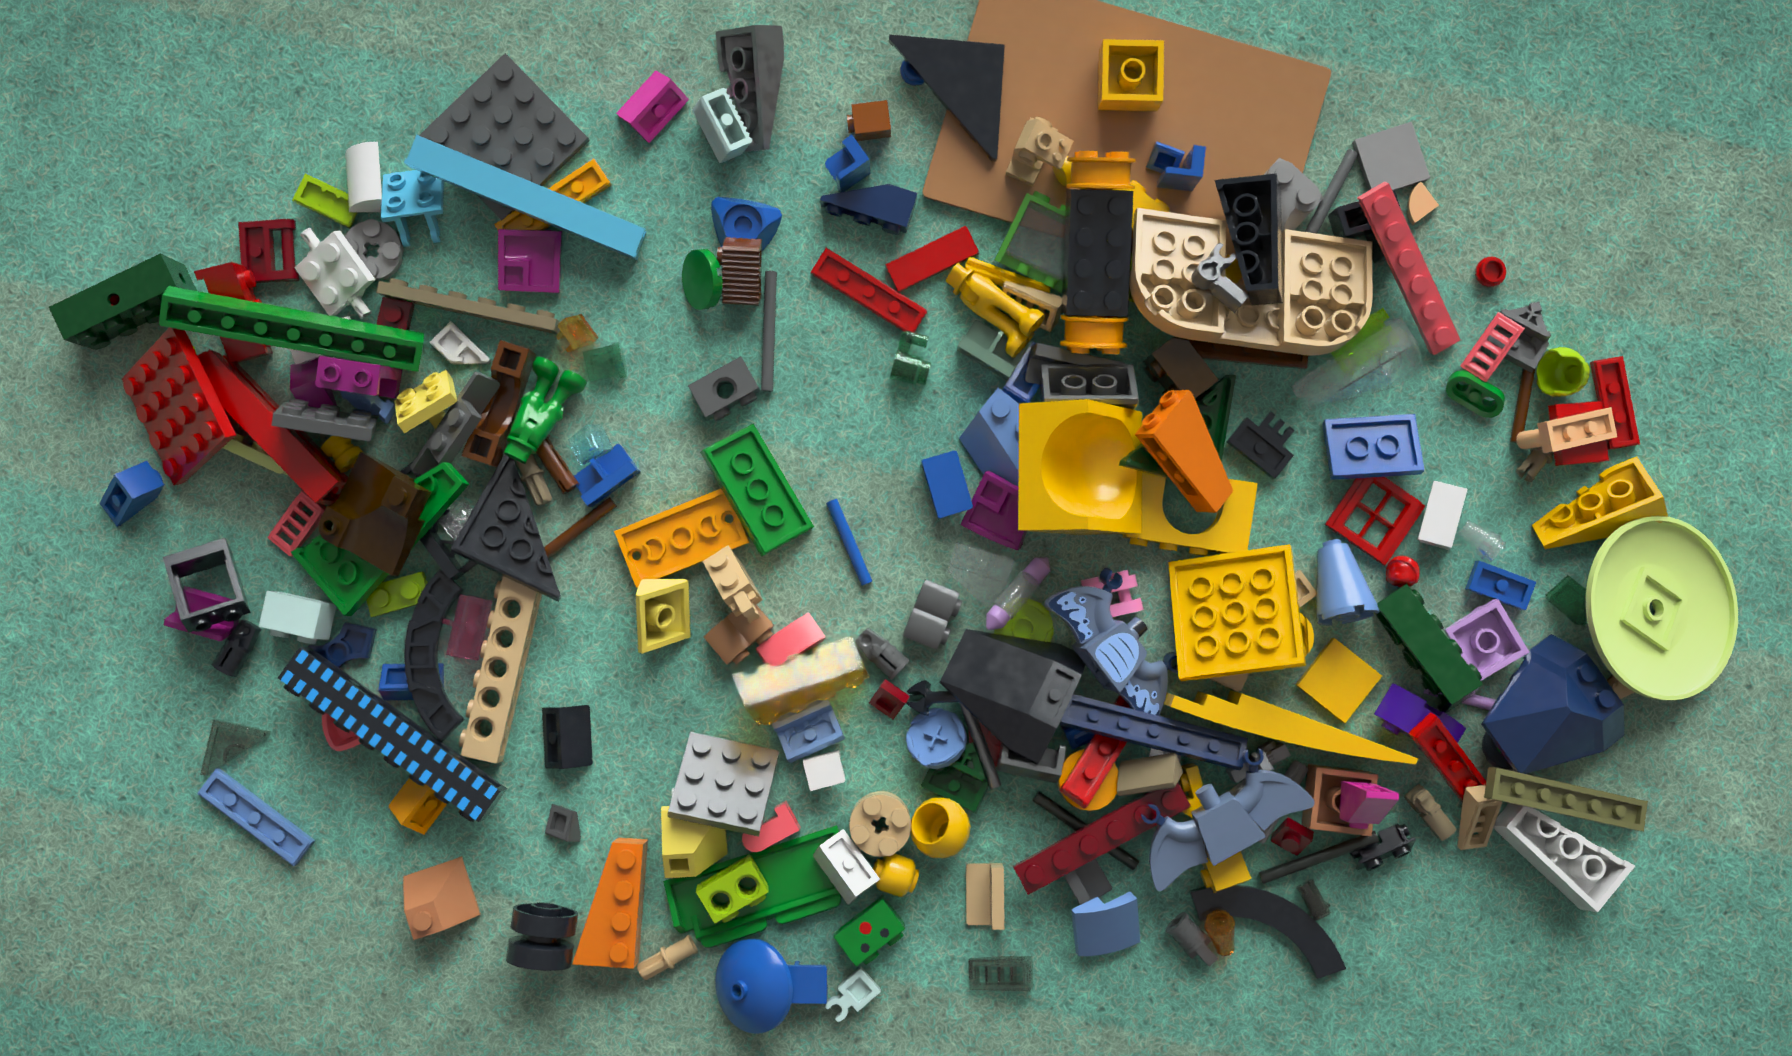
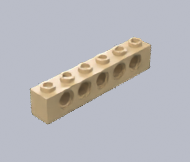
M505 576L502 577V581L497 582L494 598L497 599L495 611L491 610L487 621V628H490L488 640H484L481 646L480 657L483 658L481 670L476 671L473 687L476 688L474 700L471 699L466 710V717H469L467 729H463L459 740V747H462L461 756L496 764L504 759L542 597L541 593ZM513 600L517 601L521 608L519 615L515 618L508 613V605ZM505 630L510 631L514 638L512 645L509 647L504 646L501 642V635ZM498 660H502L507 668L506 673L502 677L498 676L494 671V664ZM491 689L499 694L500 700L496 706L490 705L487 701V694ZM484 719L492 724L493 729L489 736L484 735L480 730V724Z

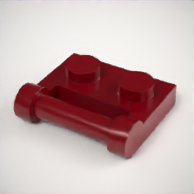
M275 219L238 222L241 265H244L246 270L253 272L256 283L300 280L299 273L294 268L296 265L293 231L296 230V220ZM273 231H281L283 270L278 271L275 268Z

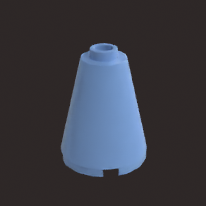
M1340 539L1322 543L1323 547L1318 549L1317 624L1330 626L1332 625L1331 619H1336V621H1342V624L1367 619L1374 616V613H1379L1378 605L1349 545L1341 543Z

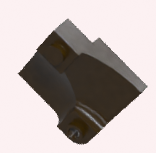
M360 452L340 496L332 505L326 507L319 522V533L324 540L334 546L356 554L391 576H399L425 522L419 517L429 499L431 491L416 484L414 479L368 453Z

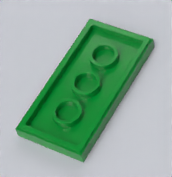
M754 423L700 452L761 557L814 528Z

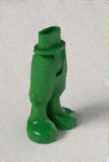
M536 357L532 363L533 371L537 376L536 385L533 391L526 393L521 398V406L506 439L509 443L503 452L506 456L523 464H526L531 454L537 453V449L550 434L555 424L563 419L564 408L562 405L571 395L582 392L587 384L586 380L579 374L565 370L559 379L558 386L551 400L544 403L549 389L560 374V370L555 363L543 357Z

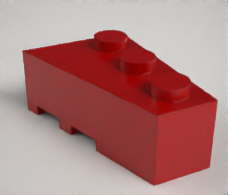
M228 262L194 271L197 281L204 279L210 294L262 303L260 299L256 300L253 288L256 287L253 272L246 270L244 265ZM220 337L230 363H239L273 354L270 345Z

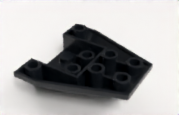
M966 629L939 683L1009 751L1038 765L1063 717L1086 664L1076 651L1062 644Z

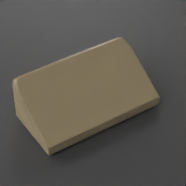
M1167 753L1122 761L1118 772V796L1174 788L1183 773L1177 754Z

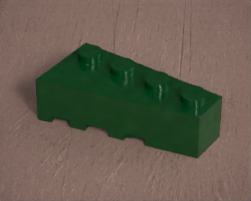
M1406 584L1378 602L1379 613H1375L1394 644L1400 645L1402 643L1404 646L1402 650L1404 659L1410 668L1419 669L1422 673L1421 679L1423 682L1421 684L1423 687L1430 691L1429 694L1438 695V699L1441 702L1437 706L1439 711L1447 713L1479 690L1483 685L1480 681L1482 676L1473 664L1470 663L1468 665L1461 656L1463 652L1458 643L1452 638L1449 640L1442 631L1444 627L1435 614L1430 615L1424 608L1425 602L1419 592L1415 589L1411 590Z

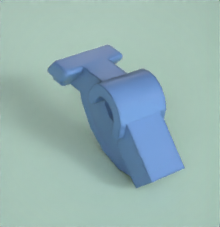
M340 391L342 398L348 400L355 408L372 412L371 415H379V418L385 424L389 423L394 415V403L389 399L384 402L378 397L379 394L373 396Z

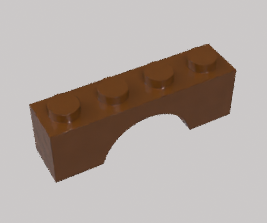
M500 340L491 366V378L497 380L500 383V387L481 413L482 419L467 439L461 456L494 467L499 465L508 442L506 440L507 436L511 431L513 419L517 415L521 398L532 370V363L537 355L530 349Z

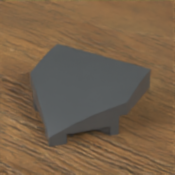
M1539 301L1530 303L1526 307L1512 310L1503 309L1500 311L1501 314L1525 328L1504 359L1531 373L1548 348V340L1551 337L1550 331H1547L1544 324ZM1498 324L1494 328L1508 338H1511L1513 335ZM1490 335L1487 338L1502 349L1505 344Z

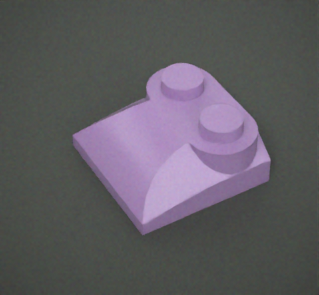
M1498 599L1476 607L1470 614L1444 629L1449 640L1451 638L1454 639L1461 647L1463 652L1461 656L1468 665L1471 663L1478 669L1482 676L1481 680L1529 653Z

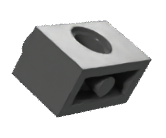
M741 356L688 385L704 416L708 420L714 418L715 421L731 414L730 408L739 403L742 407L752 403L757 399L756 394L761 391ZM724 384H731L734 386L733 395L727 399L720 398L718 394L719 388Z

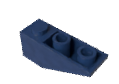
M891 184L823 195L820 198L821 207L825 208V212L837 217H842V214L854 217L853 221L856 223L870 226L872 222L881 225L882 230L887 233L899 235V232L907 233L917 202V193Z

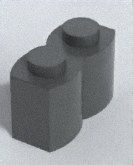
M925 579L903 636L936 650L939 644L945 646L951 628L946 627L950 616H957L962 604V600L958 599L959 592Z

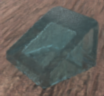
M586 424L568 439L579 465H585L592 458L597 459L613 450L605 429L600 424Z

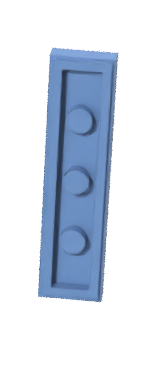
M220 768L214 770L197 793L292 866H296L315 842L313 838Z

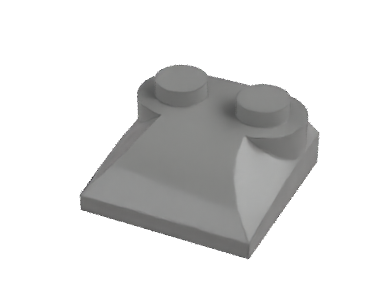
M1279 157L1264 175L1277 173L1281 187L1283 232L1285 229L1295 230L1324 197L1318 187L1298 168Z

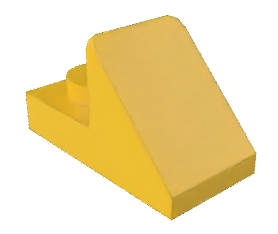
M1190 763L1181 766L1183 774L1179 781L1183 792H1188L1189 795L1186 798L1191 807L1182 812L1193 818L1191 812L1202 806L1195 792L1203 784L1198 765Z

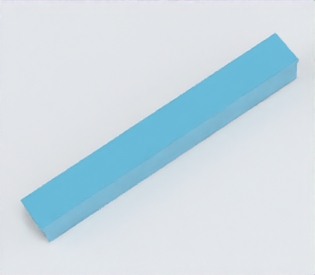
M416 135L409 155L404 161L408 167L632 259H638V252L646 235L645 228Z

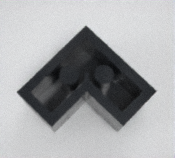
M1393 190V193H1394V195H1395V197H1396V200H1397V202H1398V198H1397L1396 192H1395V190ZM1359 201L1337 207L1328 215L1334 236L1350 239L1365 236L1367 241L1372 242V259L1374 264L1386 260Z

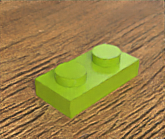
M418 572L381 583L366 600L370 616L376 617L417 605V600L427 585L425 573Z

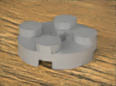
M368 219L353 226L345 235L349 244L376 281L388 279L400 268L403 260V245L399 234L389 225L374 219ZM370 244L373 246L378 244L380 246L377 249L379 255L376 258L371 255L366 256L367 247Z

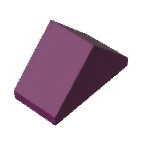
M319 358L303 364L290 365V391L295 399L308 401V406L321 408V404L337 406L332 389L315 386Z

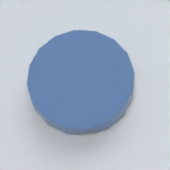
M942 708L929 709L928 716L919 714L910 723L911 726L906 734L907 749L915 761L924 767L939 769L950 766L964 752L967 742L966 729L955 713Z

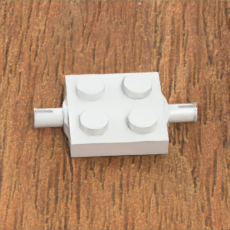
M311 228L304 230L300 236L307 243L310 251L294 268L328 315L335 316L346 306L350 305L357 312L360 319L371 314V310H369L361 297L366 288L376 279L342 232L333 231L320 242Z

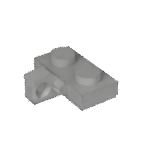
M1274 740L1260 745L1258 748L1263 752L1264 759L1258 765V770L1270 771L1274 769L1273 764L1291 756L1286 745L1280 742L1275 744ZM1256 752L1250 754L1251 756L1248 757L1251 762H1256ZM1244 763L1240 771L1226 768L1225 770L1230 780L1236 783L1246 778V771H1249V766Z

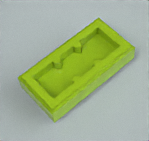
M306 173L292 199L294 203L351 229L358 212H349L348 193Z

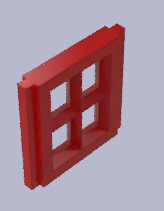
M1386 477L1355 478L1324 525L1385 566L1426 506ZM1373 483L1387 492L1375 511L1361 502ZM1391 496L1405 505L1393 524L1379 515ZM1356 507L1370 515V518L1359 534L1345 526V523ZM1375 520L1389 528L1377 547L1363 538Z

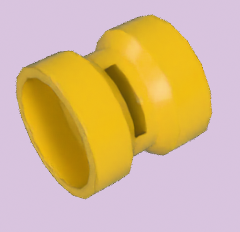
M331 436L321 446V450L326 456L333 457L335 460L334 465L341 473L353 468L360 452H363L359 446L351 444V438Z

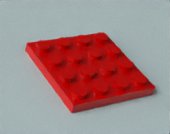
M169 327L124 375L122 381L126 394L131 397L136 408L138 419L144 424L149 434L150 444L157 451L162 461L165 474L170 478L173 486L185 483L232 440L236 433L186 331Z

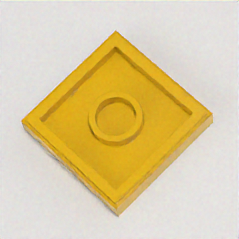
M1331 638L1295 685L1342 723H1346L1382 675L1337 639Z

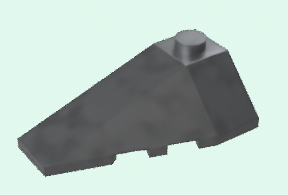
M751 25L716 31L718 64L721 72L727 71L731 84L727 88V94L730 95L729 98L736 100L738 107L737 115L741 116L740 121L744 122L743 126L747 127L746 132L750 133V138H753L745 152L769 150L784 62L782 26Z

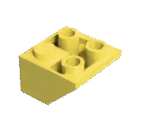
M669 806L661 807L662 858L665 878L696 877L728 854L726 829L669 818Z

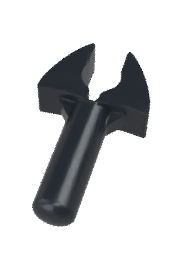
M927 680L918 682L907 690L910 695L922 694L925 696L918 702H906V704L916 712L927 716L929 715V707L932 704L959 702L949 691H931V684Z

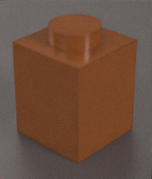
M887 100L851 104L852 114L846 115L848 132L855 133L856 141L891 137Z

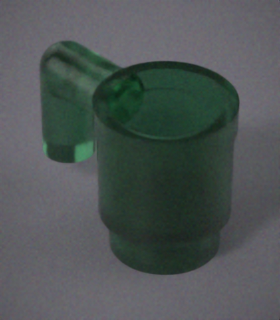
M904 331L901 334L889 379L916 385V383L926 384L931 362L923 360V357L909 354L911 344L926 348L929 336L911 331Z

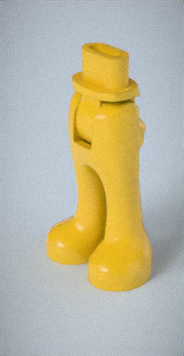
M957 263L946 278V282L954 288L953 293L955 295L960 294L959 298L970 310L1004 332L1008 338L1005 351L1012 358H1015L1026 347L1034 336V331L1039 328L1045 318V314L1040 310L1029 309L999 289L989 278H984L982 275L977 274L972 268L966 270ZM998 308L1004 310V311H1005L1006 313H1008L1012 318H1010L1009 316H1007L1006 314H1004L1003 312H1001Z

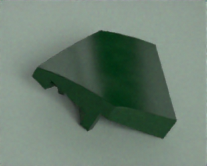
M972 742L966 744L960 758L950 766L939 769L929 768L921 787L943 798H949L959 803L961 807L976 814L989 784Z

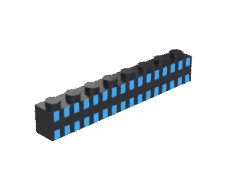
M299 647L278 676V679L285 683V690L297 697H300V695L310 701L308 705L314 711L322 715L325 713L335 719L333 723L339 729L348 733L352 731L360 737L358 741L370 750H375L376 748L385 755L383 759L395 768L400 766L410 773L408 777L420 786L425 784L435 791L433 795L445 804L451 802L460 809L458 813L468 821L474 822L476 820L481 822L485 820L506 792L507 788L445 743L440 742L431 733L312 648Z

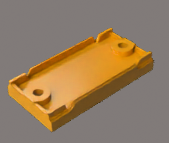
M722 489L614 531L636 588L639 587L641 579H662L702 563V561L727 545L733 550L750 543L744 526ZM727 515L733 516L731 523L725 521ZM635 552H639L641 554V558L639 560H635L633 558V554Z

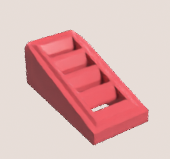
M1498 312L1460 366L1484 382H1487L1525 328ZM1498 324L1512 333L1511 338L1495 330L1496 325ZM1489 335L1505 344L1503 349L1487 339ZM1481 346L1498 355L1496 359L1479 350ZM1475 356L1490 367L1486 369L1472 359Z
M301 491L267 538L288 556L293 557L291 552L301 547L319 526L326 506L315 503L304 491ZM305 505L314 512L312 516H309L302 510ZM297 514L307 521L305 526L294 518ZM289 523L300 531L298 536L287 527ZM282 532L293 540L291 545L279 536Z

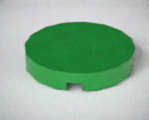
M708 249L691 250L686 255L682 268L683 290L686 299L696 310L709 309L716 306L722 294L723 279L722 276H718L716 269L720 268V264L715 255Z

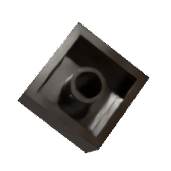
M1174 336L1143 361L1146 365L1144 371L1154 383L1158 381L1164 388L1163 395L1170 390H1190L1194 398H1196L1218 381V378L1188 339Z

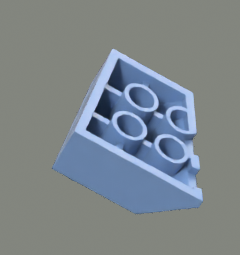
M997 388L959 439L983 475L986 471H991L1018 486L1019 404L1001 389Z

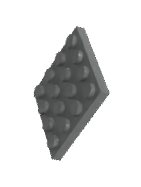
M506 53L419 135L540 186H543L590 141ZM478 196L501 221L515 211Z

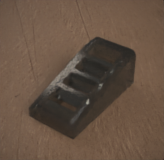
M1032 956L968 959L970 990L1030 991L1034 985ZM979 966H985V982H980ZM992 967H997L998 981H992ZM1004 967H1010V981H1005ZM1017 967H1022L1023 980H1017Z

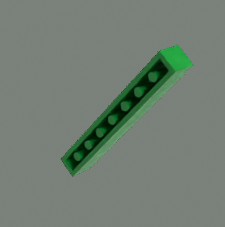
M168 286L162 295L159 326L410 371H419L424 333Z

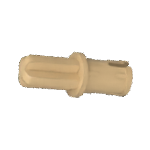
M687 935L667 948L665 946L661 947L660 952L640 962L637 965L640 976L644 980H648L667 968L674 969L676 963L692 954L698 953V949L692 937Z

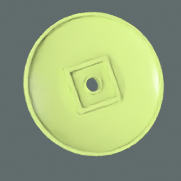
M1650 516L1635 519L1619 527L1605 540L1598 550L1587 581L1586 615L1595 648L1609 671L1628 689L1655 700L1685 699L1709 687L1722 673L1728 663L1734 648L1738 628V604L1734 583L1725 561L1712 542L1699 530L1679 519L1665 516ZM1651 602L1655 610L1654 615L1651 614L1649 609Z

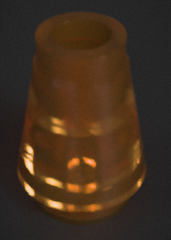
M1216 910L1211 912L1206 918L1204 928L1217 953L1221 956H1229L1235 950V920L1226 911Z

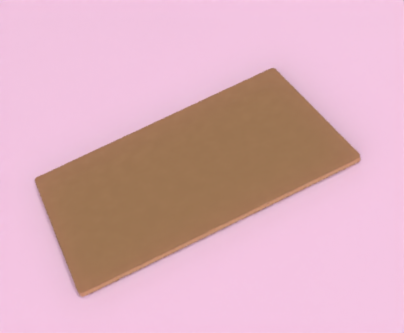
M979 0L967 41L1005 44L997 161H991L979 144L975 143L962 128L954 115L949 110H946L922 194L927 199L1009 223L1013 222L1026 193L1033 195L1034 191L1044 194L1051 198L1049 204L1060 209L1062 204L1066 205V189L1079 188H1066V186H1063L1056 178L1052 165L1043 162L1033 187L1005 175L1026 122L1030 120V117L1034 119L1035 117H1040L1049 121L1052 127L1058 129L1057 132L1074 141L1067 155L1068 157H1074L1075 152L1098 151V157H1105V152H1129V158L1136 159V162L1131 164L1130 182L1134 180L1140 183L1146 189V194L1153 200L1159 199L1167 204L1170 208V213L1226 220L1214 180L1264 175L1279 157L1292 163L1303 173L1331 77V70L1324 66L1098 0ZM1103 39L1164 40L1163 103L1158 111L1098 110L1099 49ZM1156 141L1185 151L1179 168H1183V161L1193 145L1206 146L1203 177L1193 191L1157 187V181L1162 173L1146 168ZM1029 207L1027 208L1019 226L1064 239L1065 225ZM1226 222V256L1233 253L1236 255ZM1131 238V253H1132V244H1133V239H1132V238ZM1241 277L1237 284L1245 285L1243 277Z

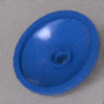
M745 939L732 944L721 956L716 969L715 988L719 1004L726 1017L737 1028L753 1034L768 1032L779 1026L786 1018L793 998L791 974L782 955L765 941Z

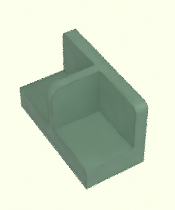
M978 320L973 322L967 334L963 336L957 346V351L1008 381L1026 352L1023 348L1015 358H1012L1005 351L1008 338L1003 336L1004 332L1000 331L998 333Z

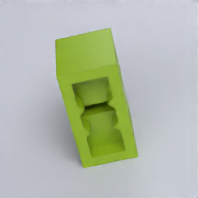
M750 854L699 883L696 889L697 895L714 924L720 920L724 923L732 920L739 914V909L748 904L750 907L761 903L766 898L765 894L769 892L768 884ZM750 877L755 880L756 885L752 889L746 890L739 885L740 880ZM717 893H724L729 897V901L724 905H717L712 900V897Z

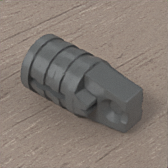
M866 628L855 641L869 661L873 662L878 669H881L890 680L909 662V659L903 656L895 646H892L888 640L870 628Z
M1186 912L1177 915L1167 925L1166 932L1172 935L1174 940L1178 942L1191 959L1199 955L1209 967L1218 959L1207 947L1212 940L1189 919V915Z

